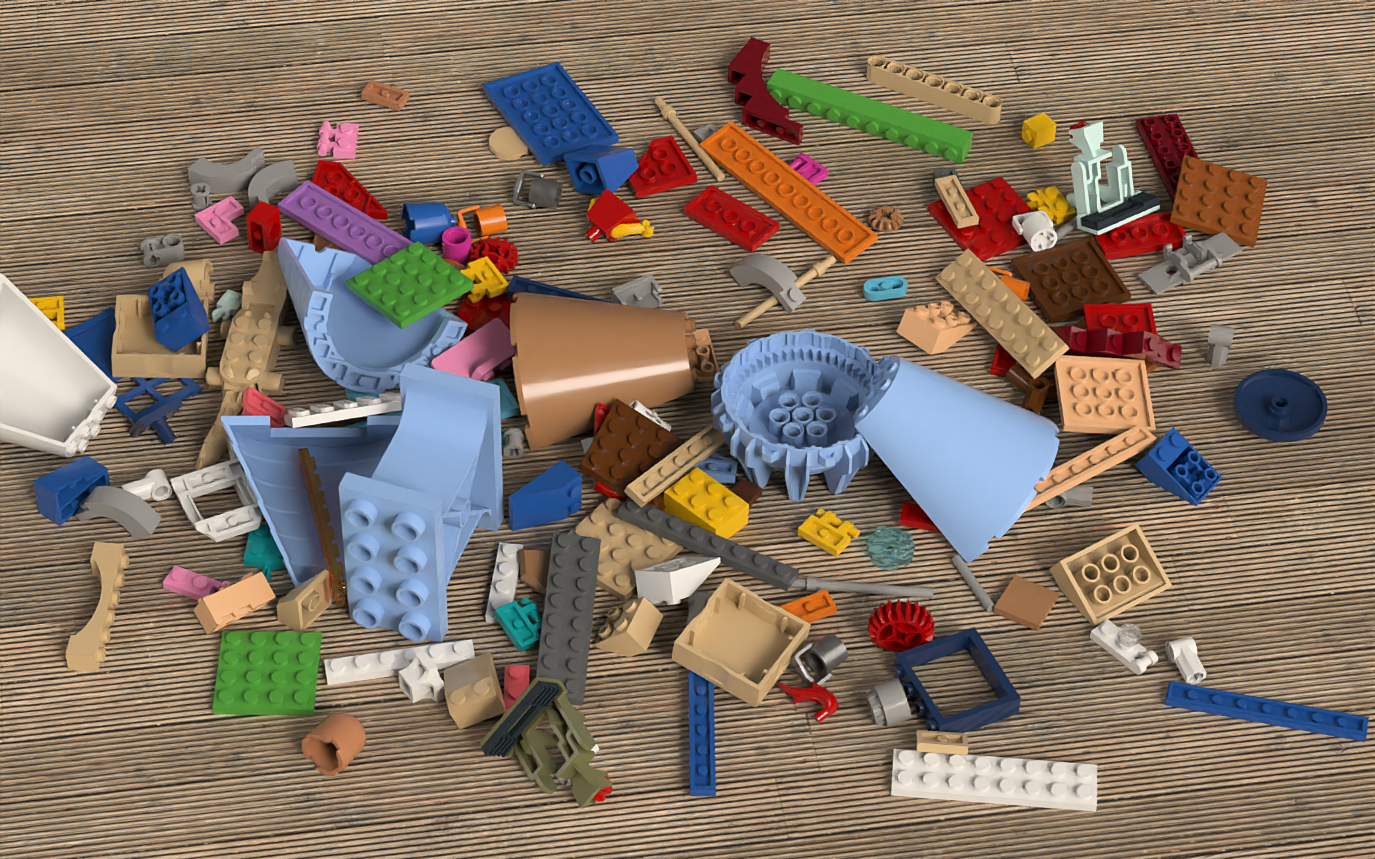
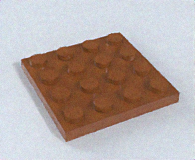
M1184 155L1169 222L1213 236L1224 232L1234 242L1254 248L1258 236L1267 180Z

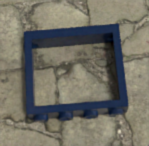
M975 627L895 654L894 665L892 666L895 678L901 681L906 696L911 697L917 714L922 715L926 721L928 731L965 733L1019 714L1021 697ZM967 650L998 699L943 718L912 668Z

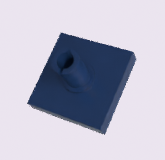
M177 397L140 418L129 429L132 438L134 439L154 428L164 446L177 439V436H175L166 420L171 418L183 406L180 398Z

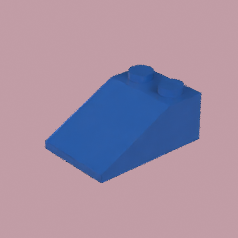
M560 460L510 495V529L517 531L560 521L578 512L582 507L581 474L563 460Z

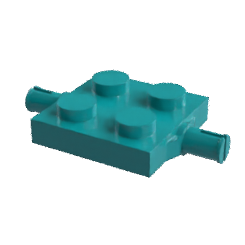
M260 524L258 529L249 532L244 555V566L262 569V573L268 582L271 579L272 570H287L283 561L284 558L270 532L269 525Z

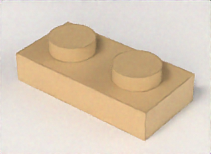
M916 730V751L926 754L967 755V734Z

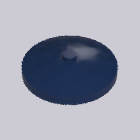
M1266 369L1248 375L1237 386L1233 400L1235 415L1247 430L1261 438L1276 442H1296L1313 436L1323 426L1328 409L1326 397L1316 383L1304 375L1284 369Z

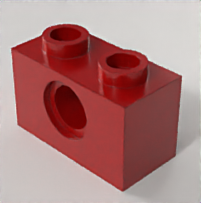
M259 201L246 216L249 249L263 254L264 251H273L279 245L282 231L279 207Z

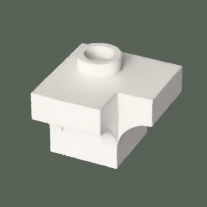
M424 650L417 653L413 662L408 667L399 671L400 688L412 703L425 698L436 702L445 699L444 681L439 676L436 664Z

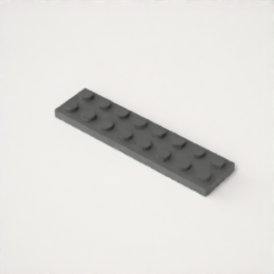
M553 532L535 678L561 680L568 691L565 695L570 703L583 706L601 539Z

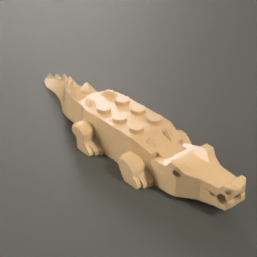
M264 251L263 261L258 273L250 281H244L241 310L233 317L232 321H223L221 324L220 336L223 340H226V344L221 357L220 367L208 368L206 382L209 385V389L222 390L223 401L217 419L199 452L195 463V471L215 465L218 459L228 450V435L221 423V416H241V413L244 411L242 408L243 391L248 386L265 396H268V394L281 396L283 393L285 378H283L282 373H274L281 346H295L298 331H296L295 327L284 326L289 314L290 302L288 287L278 260V253Z

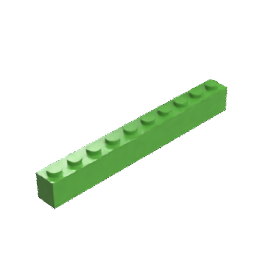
M777 68L767 82V90L780 104L962 164L972 147L973 132Z

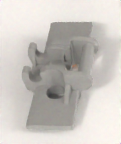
M1220 232L1203 242L1196 241L1194 243L1191 241V234L1183 236L1182 248L1172 252V245L1170 243L1164 246L1165 261L1138 274V278L1157 296L1181 283L1184 285L1187 282L1193 281L1194 277L1209 269L1213 270L1215 267L1222 266L1223 261L1241 253L1242 249L1224 232ZM1173 270L1176 271V273L1174 275H1169L1167 271Z

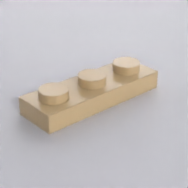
M952 175L935 179L934 186L957 228L977 225L979 217L957 176Z

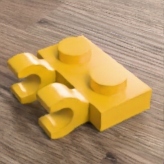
M1055 185L1036 190V193L1031 192L1027 194V198L1030 201L1027 202V205L1032 210L1045 211L1051 221L1054 220L1056 224L1070 221L1076 217L1077 212Z
M487 256L467 263V269L460 270L465 276L478 283L474 284V288L470 290L472 294L468 295L472 303L480 301L484 295H487L490 299L507 292L509 283Z

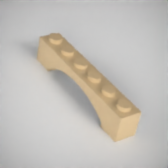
M94 543L90 562L93 576H98L102 585L101 596L96 611L87 625L78 634L70 635L66 650L68 670L98 672L100 662L105 661L106 650L104 646L105 643L110 641L109 626L114 624L115 621L114 607L119 605V587L124 585L125 576L123 571L129 565V554H125L124 544Z

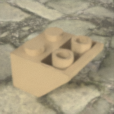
M645 597L636 600L632 599L618 607L614 606L608 611L607 619L599 629L594 645L597 648L627 657L645 652L663 615Z

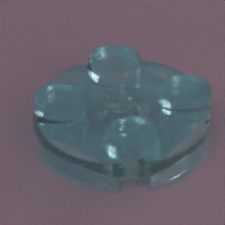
M879 526L876 532L872 533L867 540V557L869 555L872 559L871 563L884 570H897L898 566L903 564L907 566L914 557L915 545L913 543V536L909 532ZM887 547L895 548L891 551H887Z

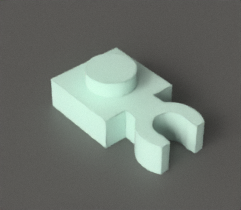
M228 289L217 302V309L212 313L213 322H216L220 317H223V321H230V316H235L242 308L243 294Z

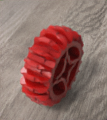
M898 599L897 602L888 600L887 604L880 603L879 608H874L868 619V632L871 642L876 643L877 648L884 647L886 652L889 650L894 653L903 652L929 643L934 636L935 623L931 612L926 610V606L919 607L918 602L910 603L909 599L906 602H901Z

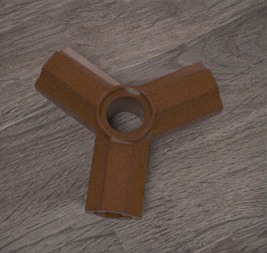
M1017 363L1011 366L1010 370L1006 373L1005 379L1025 394L1021 405L1022 408L1040 415L1046 400L1058 399L1055 379L1048 380L1043 376H1038L1034 379Z

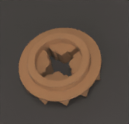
M884 204L883 207L876 206L874 210L870 211L868 221L878 231L892 232L902 226L904 215L901 214L900 209H894V206L886 207Z

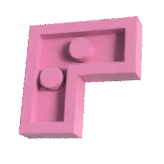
M230 196L195 214V221L221 245L239 235L238 228L230 221L243 215L244 207Z

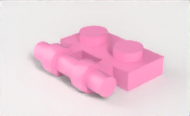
M324 121L319 129L318 154L326 156L327 152H333L334 158L355 159L359 124L337 123V128L332 129L331 123ZM329 139H335V142H330Z

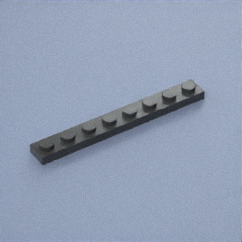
M630 497L617 511V518L706 557H720V563L782 590L788 591L798 578V569L647 504L640 507Z

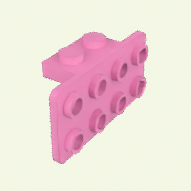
M495 318L434 358L430 365L436 370L487 382L499 370L504 371L513 363L512 357H515V350L511 345L510 331L499 318Z

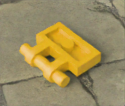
M820 508L816 516L811 515L798 528L797 535L837 557L850 544L851 536L855 539L859 536L860 530L855 528L854 524L848 520L843 521L836 517L837 515L830 510L825 511Z

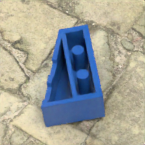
M87 455L33 481L39 513L59 526L79 510L81 501L88 497L95 487L110 485L108 468Z

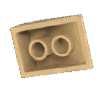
M490 652L444 669L445 697L449 713L459 729L506 712Z

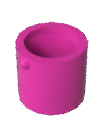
M460 226L446 229L442 234L443 258L454 260L462 265L470 261V249H472L471 232Z

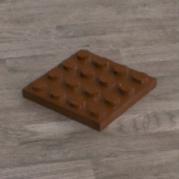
M1091 237L1011 259L1010 266L1020 280L1030 282L1029 294L1050 324L1083 315L1084 304H1109L1114 302L1121 304L1131 300V293Z
M616 399L579 464L578 469L628 499L629 496L624 492L626 487L686 441L624 402ZM664 491L649 501L647 505L664 511L666 507L664 504Z

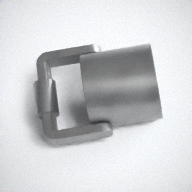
M522 170L515 181L513 202L516 205L532 209L542 206L556 210L562 196V182L545 179V175L541 173ZM525 175L535 177L529 191V203L518 201L523 189Z
M828 633L815 644L809 642L791 656V661L801 679L811 688V682H814L805 665L798 658L801 654L804 653L805 660L812 671L817 675L823 676L816 682V684L821 685L833 676L831 671L848 658V652L844 643L836 635Z

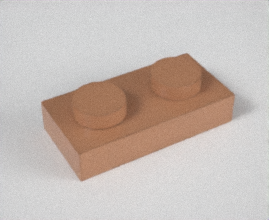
M373 80L361 92L363 100L400 111L410 99L409 92Z

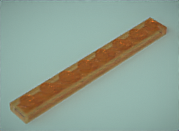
M308 448L298 449L300 468L325 567L330 574V586L335 606L344 605V594H347L346 579H341V576H344L342 562H337L336 558H339L337 543L332 544V540H335L332 525H327L330 522L328 508L323 509V505H326L324 492L318 490V488H321L319 473L314 474V471L317 470L315 457H310Z

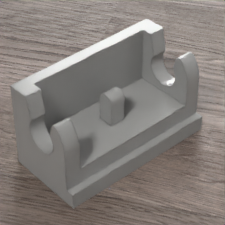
M650 273L612 288V302L655 308L663 304V299L658 294L662 289Z

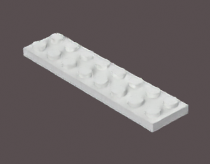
M894 749L891 795L1096 812L1097 765L980 755L926 754L916 750Z

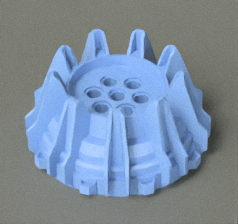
M805 329L800 332H780L760 339L753 338L747 341L745 349L735 352L731 361L723 364L721 372H717L715 375L714 387L718 390L711 394L713 427L723 434L731 449L730 454L740 461L751 483L764 488L775 468L785 472L789 499L800 502L804 500L810 475L824 472L830 492L837 495L846 489L858 470L864 469L868 465L869 460L875 453L854 425L858 417L856 415L857 411L865 401L863 397L872 384L870 380L878 370V362L870 358V350L864 346L858 347L848 342V340L827 333L822 334L814 329Z

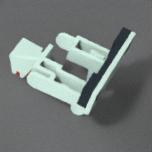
M1099 120L1090 123L1080 121L1078 124L1070 126L1069 141L1082 150V154L1075 156V162L1071 165L1074 192L1067 194L1066 197L1070 205L1077 208L1076 219L1078 229L1100 235L1160 209L1159 196L1141 192L1140 190L1134 191L1131 161L1127 160L1125 147L1122 144H1117L1113 146L1112 152L1100 148V142H1103V121ZM1113 156V161L1106 163L1108 184H1099L1098 180L1101 179L1100 161ZM1100 199L1107 202L1108 204L1101 206Z

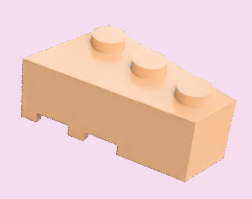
M251 572L240 578V582L234 585L229 583L220 588L218 592L212 595H205L198 600L199 604L193 610L207 635L270 604L276 598L262 572L256 575Z

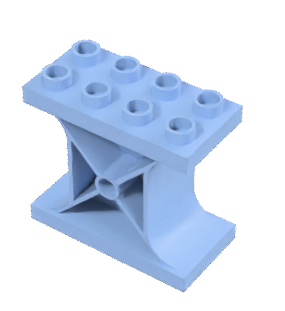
M407 362L399 375L402 418L371 478L346 472L338 486L349 618L368 629H375L379 626L400 632L404 637L412 641L427 639L442 643L448 631L446 589L450 577L475 527L497 532L504 519L500 386Z

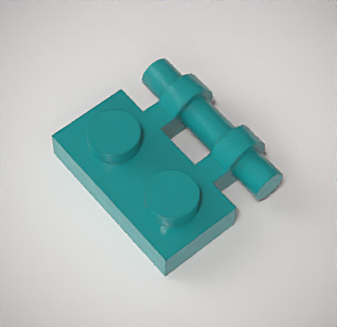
M528 597L520 600L521 608L516 601H513L495 609L493 614L519 652L540 643L542 616L538 612L539 608L537 605L532 603ZM528 618H531L535 624H532Z

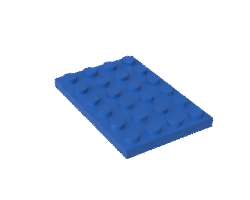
M559 62L483 84V92L542 166L564 160L563 156L567 153L597 145L609 146L619 143V135Z

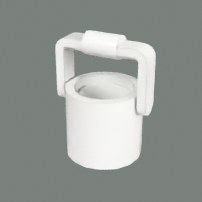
M1045 211L1013 216V227L1019 235L1024 236L1033 251L1038 252L1052 248L1055 245L1057 234L1053 229V222Z

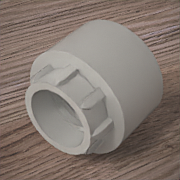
M898 678L873 686V691L867 693L866 701L875 724L881 725L885 723L889 727L911 719L909 704Z

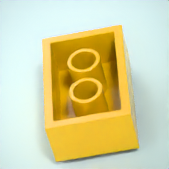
M698 467L664 491V504L666 506L664 512L726 539H729L748 524L749 504Z

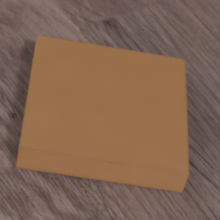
M1014 575L994 606L993 613L1038 631L1058 600L1059 593Z

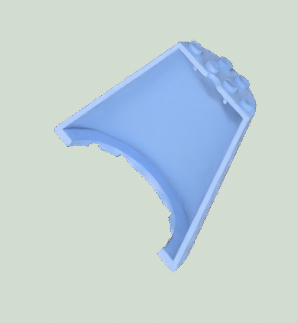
M285 237L280 238L278 245L279 264L310 353L320 369L339 385L364 393H384L386 389L391 388L398 390L400 389L399 375L407 362L432 368L430 365L432 360L459 343L468 324L442 307L409 326L400 329L347 289V280L374 266V264L355 253L324 247L323 250L317 252L315 251L314 244Z
M885 355L877 363L878 370L870 380L872 384L863 397L865 401L857 411L856 415L858 417L854 426L961 557L970 563L988 550L989 540L994 536L1000 539L1010 529L1038 493L1033 488L1039 480L1042 482L1046 479L1053 465L1059 446V439L1055 437V434L1059 433V429L1054 422L1039 414L900 356L891 355L888 357Z

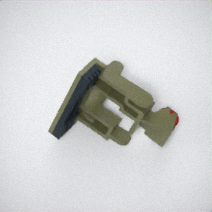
M536 677L479 743L486 756L489 754V756L497 755L498 757L506 756L511 758L515 753L531 781L537 782L540 788L547 794H553L557 790V785L551 774L557 766L546 749L559 748L566 762L555 775L557 778L571 779L573 786L570 789L580 808L595 804L596 801L603 802L606 799V795L612 792V781L609 780L608 773L590 767L588 764L596 755L594 751H591L596 743L583 723L585 720L584 714L573 708L565 695L568 691L561 680ZM546 716L555 733L535 729V727Z

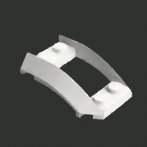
M238 458L170 479L189 521L196 530L216 542L259 528L263 513ZM234 486L244 507L203 519L192 498Z

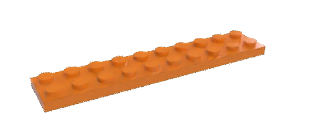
M728 122L699 144L713 161L845 265L878 241V236L875 232L734 122Z

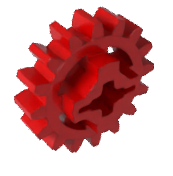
M499 236L495 240H492L491 237H487V241L480 239L479 245L473 244V249H470V262L487 256L500 273L509 274V269L514 270L515 264H518V249L514 248L513 242L508 244V239L506 238L500 241Z

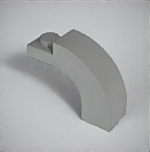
M256 147L240 161L227 165L216 164L201 157L188 168L189 185L192 186L195 183L204 182L210 186V193L228 194L247 189L252 178L265 167L264 151Z
M293 160L271 164L260 170L252 178L248 188L250 211L259 201L269 204V201L274 196L283 192L294 191L298 188Z
M759 253L750 254L742 258L729 270L742 288L751 283H758L768 288L788 313L795 310L806 299L794 283L797 276L786 265L771 256Z
M112 486L95 487L92 493L81 501L80 508L75 514L81 522L100 516L113 519L125 527L135 539L151 535L162 519L148 503L138 496Z

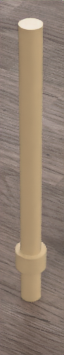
M657 97L654 102L661 110L662 116L672 123L718 181H722L725 175L676 116V111L672 106L667 105L662 97Z
M830 255L822 262H816L810 266L809 271L797 278L794 283L800 288L814 277H820L827 268L836 263L835 257ZM775 295L771 296L735 321V326L741 329L777 304L779 300Z

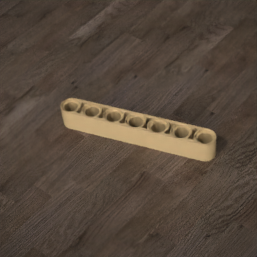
M873 55L868 58L866 77L871 83L988 124H995L1000 121L1002 100L995 95L880 55Z

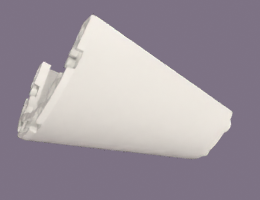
M0 273V441L67 458L74 456L78 452L83 453L88 446V440L91 436L95 438L100 432L101 425L99 424L108 408L111 409L116 403L117 397L114 395L117 386L14 284Z

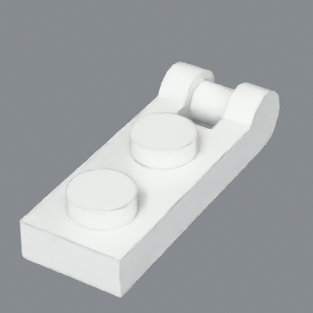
M1108 619L1091 631L1090 638L1137 675L1145 672L1148 665L1152 666L1158 662V656L1154 651L1144 648Z

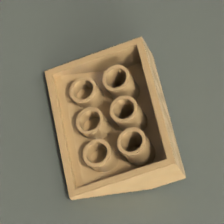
M1138 523L1059 561L1049 569L1060 590L1093 627L1172 587L1169 578Z

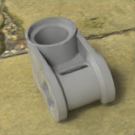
M176 233L147 238L140 244V249L144 253L143 262L147 267L180 262L185 258L182 237Z

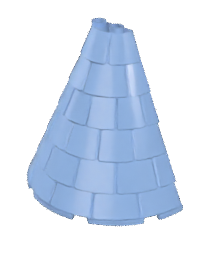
M221 416V423L245 471V476L284 558V564L295 588L325 569L330 574L331 595H338L339 589L344 587L346 571L338 486L346 472L367 478L372 477L398 429L402 416H367V428H270V416Z

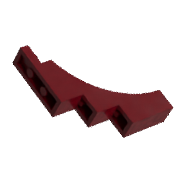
M751 37L728 65V82L736 84L735 103L744 106L742 108V125L799 146L803 139V124L789 120V110L772 97L762 79V72L770 59V43Z

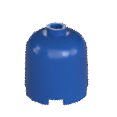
M408 202L402 205L401 219H405L406 229H402L403 237L413 243L417 241L423 245L441 243L444 231L455 226L454 214H450L448 207L442 202Z

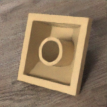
M325 569L292 589L286 596L280 598L276 605L278 621L296 632L306 630L332 604L329 571Z

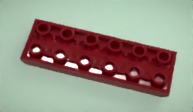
M1177 113L1136 119L1139 135L1173 203L1184 155L1197 159L1199 157Z

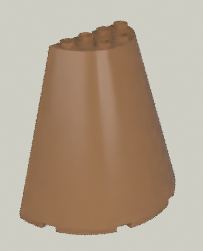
M528 292L514 293L512 298L516 303H511L510 338L511 345L515 350V357H512L520 411L521 415H525V433L531 451L594 429L595 407L598 403L611 408L616 399H619L628 406L634 400H638L649 409L695 391L698 373L696 367L694 368V365H697V355L693 348H697L695 334H692V332H696L694 318H689L687 312Z

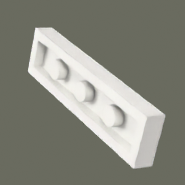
M499 543L485 615L486 622L499 623L493 615L495 609L515 600L520 573L518 551L519 549H524L521 544Z

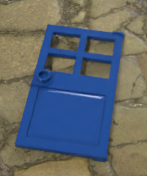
M112 307L63 332L113 383L124 378L112 377L111 356L113 334L115 332V310ZM130 377L139 386L118 396L114 407L130 422L135 424L143 416L177 397L182 401L190 396L193 397L201 393L203 389L191 378H177L186 387L165 398L154 387L171 378H153L147 382L144 378ZM147 392L156 401L155 404L137 413L125 404V402Z

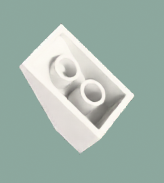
M683 556L635 570L638 599L645 597L651 604L666 601L667 605L681 603V599L690 597L720 564V557Z

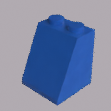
M597 145L567 153L563 156L577 193L601 195L606 189L614 193L639 167L634 151L631 148Z

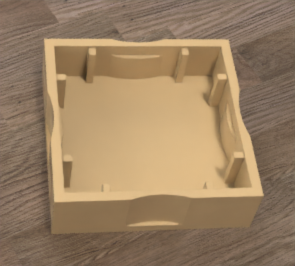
M148 295L116 296L115 332L113 334L111 356L112 377L206 378L208 331L174 353L156 340ZM198 296L207 313L209 323V296Z
M726 577L708 599L703 611L692 619L674 642L671 660L750 705L757 707L792 662L791 656L806 644L811 624L781 607L764 601L756 593Z

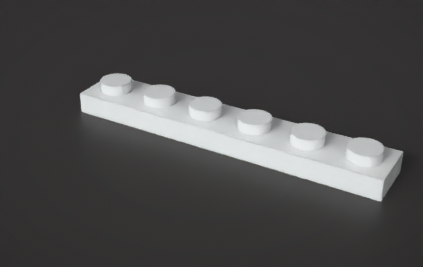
M471 639L324 660L327 685L397 676L399 671L408 667L413 662L415 655L423 650L436 664L437 670L447 669L475 658L473 642Z

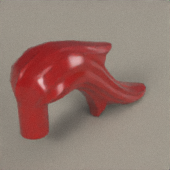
M813 681L811 682V688H795L778 682V686L785 694L795 698L794 704L802 701H812L822 705L823 708L814 714L815 719L819 723L834 714L839 707L834 694Z

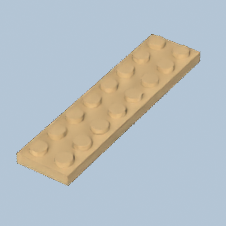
M969 248L935 277L938 283L1034 379L1069 350V347Z

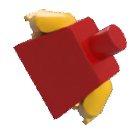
M604 190L600 197L593 198L590 202L586 217L591 227L584 234L592 243L601 235L610 242L632 234H641L644 237H651L653 235L654 227H649L650 222L644 220L642 224L639 223L640 220L635 211L610 190Z

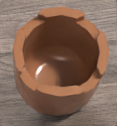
M335 712L327 716L302 740V750L306 759L311 757L317 764L316 770L325 775L335 776L343 771L360 753L366 744V732L361 722L347 712Z

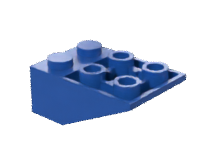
M184 267L179 268L147 290L156 340L172 352H177L210 330L207 313Z
M1174 427L1155 442V445L1135 464L1150 482L1194 506H1197L1222 479L1221 475Z

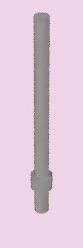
M817 577L797 578L790 587L802 588L810 592L826 589L829 591L933 598V588L817 580Z

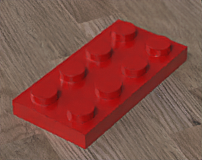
M710 185L684 206L683 214L751 253L780 230V223L713 185Z
M1171 211L1144 215L1100 235L1091 233L1098 248L1107 260L1163 251L1164 246L1169 243L1172 245V249L1182 248L1183 236L1186 235L1182 226L1169 222Z

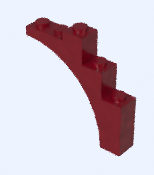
M1072 325L1050 328L1069 347V350L1063 355L1145 360V363L1170 369H1180L1182 346L1161 340L1159 335L1147 331L1121 333L1109 328L1084 330Z

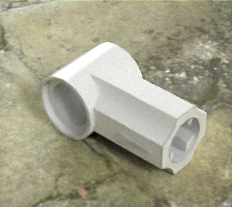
M154 469L148 472L144 479L121 485V489L131 492L142 500L153 498L154 500L161 501L167 499L172 494V488L162 469Z
M1191 636L1166 642L1165 650L1168 660L1172 664L1176 663L1186 683L1195 685L1206 678L1207 672L1197 656L1196 643Z

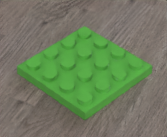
M419 241L346 281L347 289L400 329L409 326L474 288L473 281Z
M223 630L213 700V714L314 716L322 632Z

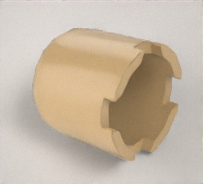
M209 259L173 262L166 267L163 277H160L159 282L179 268L184 267L197 295L209 296V303L214 300L215 282H210L209 272H213V267Z

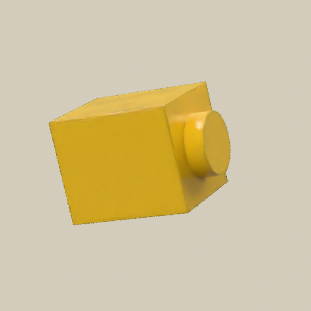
M1044 112L1023 121L1021 138L1033 149H1036L1055 140L1057 124Z

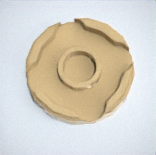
M511 126L499 128L489 137V150L491 153H495V156L499 159L517 160L525 154L526 156L530 152Z

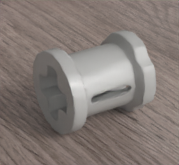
M198 182L191 186V195L194 198L192 207L196 211L201 212L212 206L211 199L209 198L210 186L208 184Z
M509 428L504 432L506 444L503 447V454L509 459H518L523 456L522 442L524 441L525 434L521 429Z

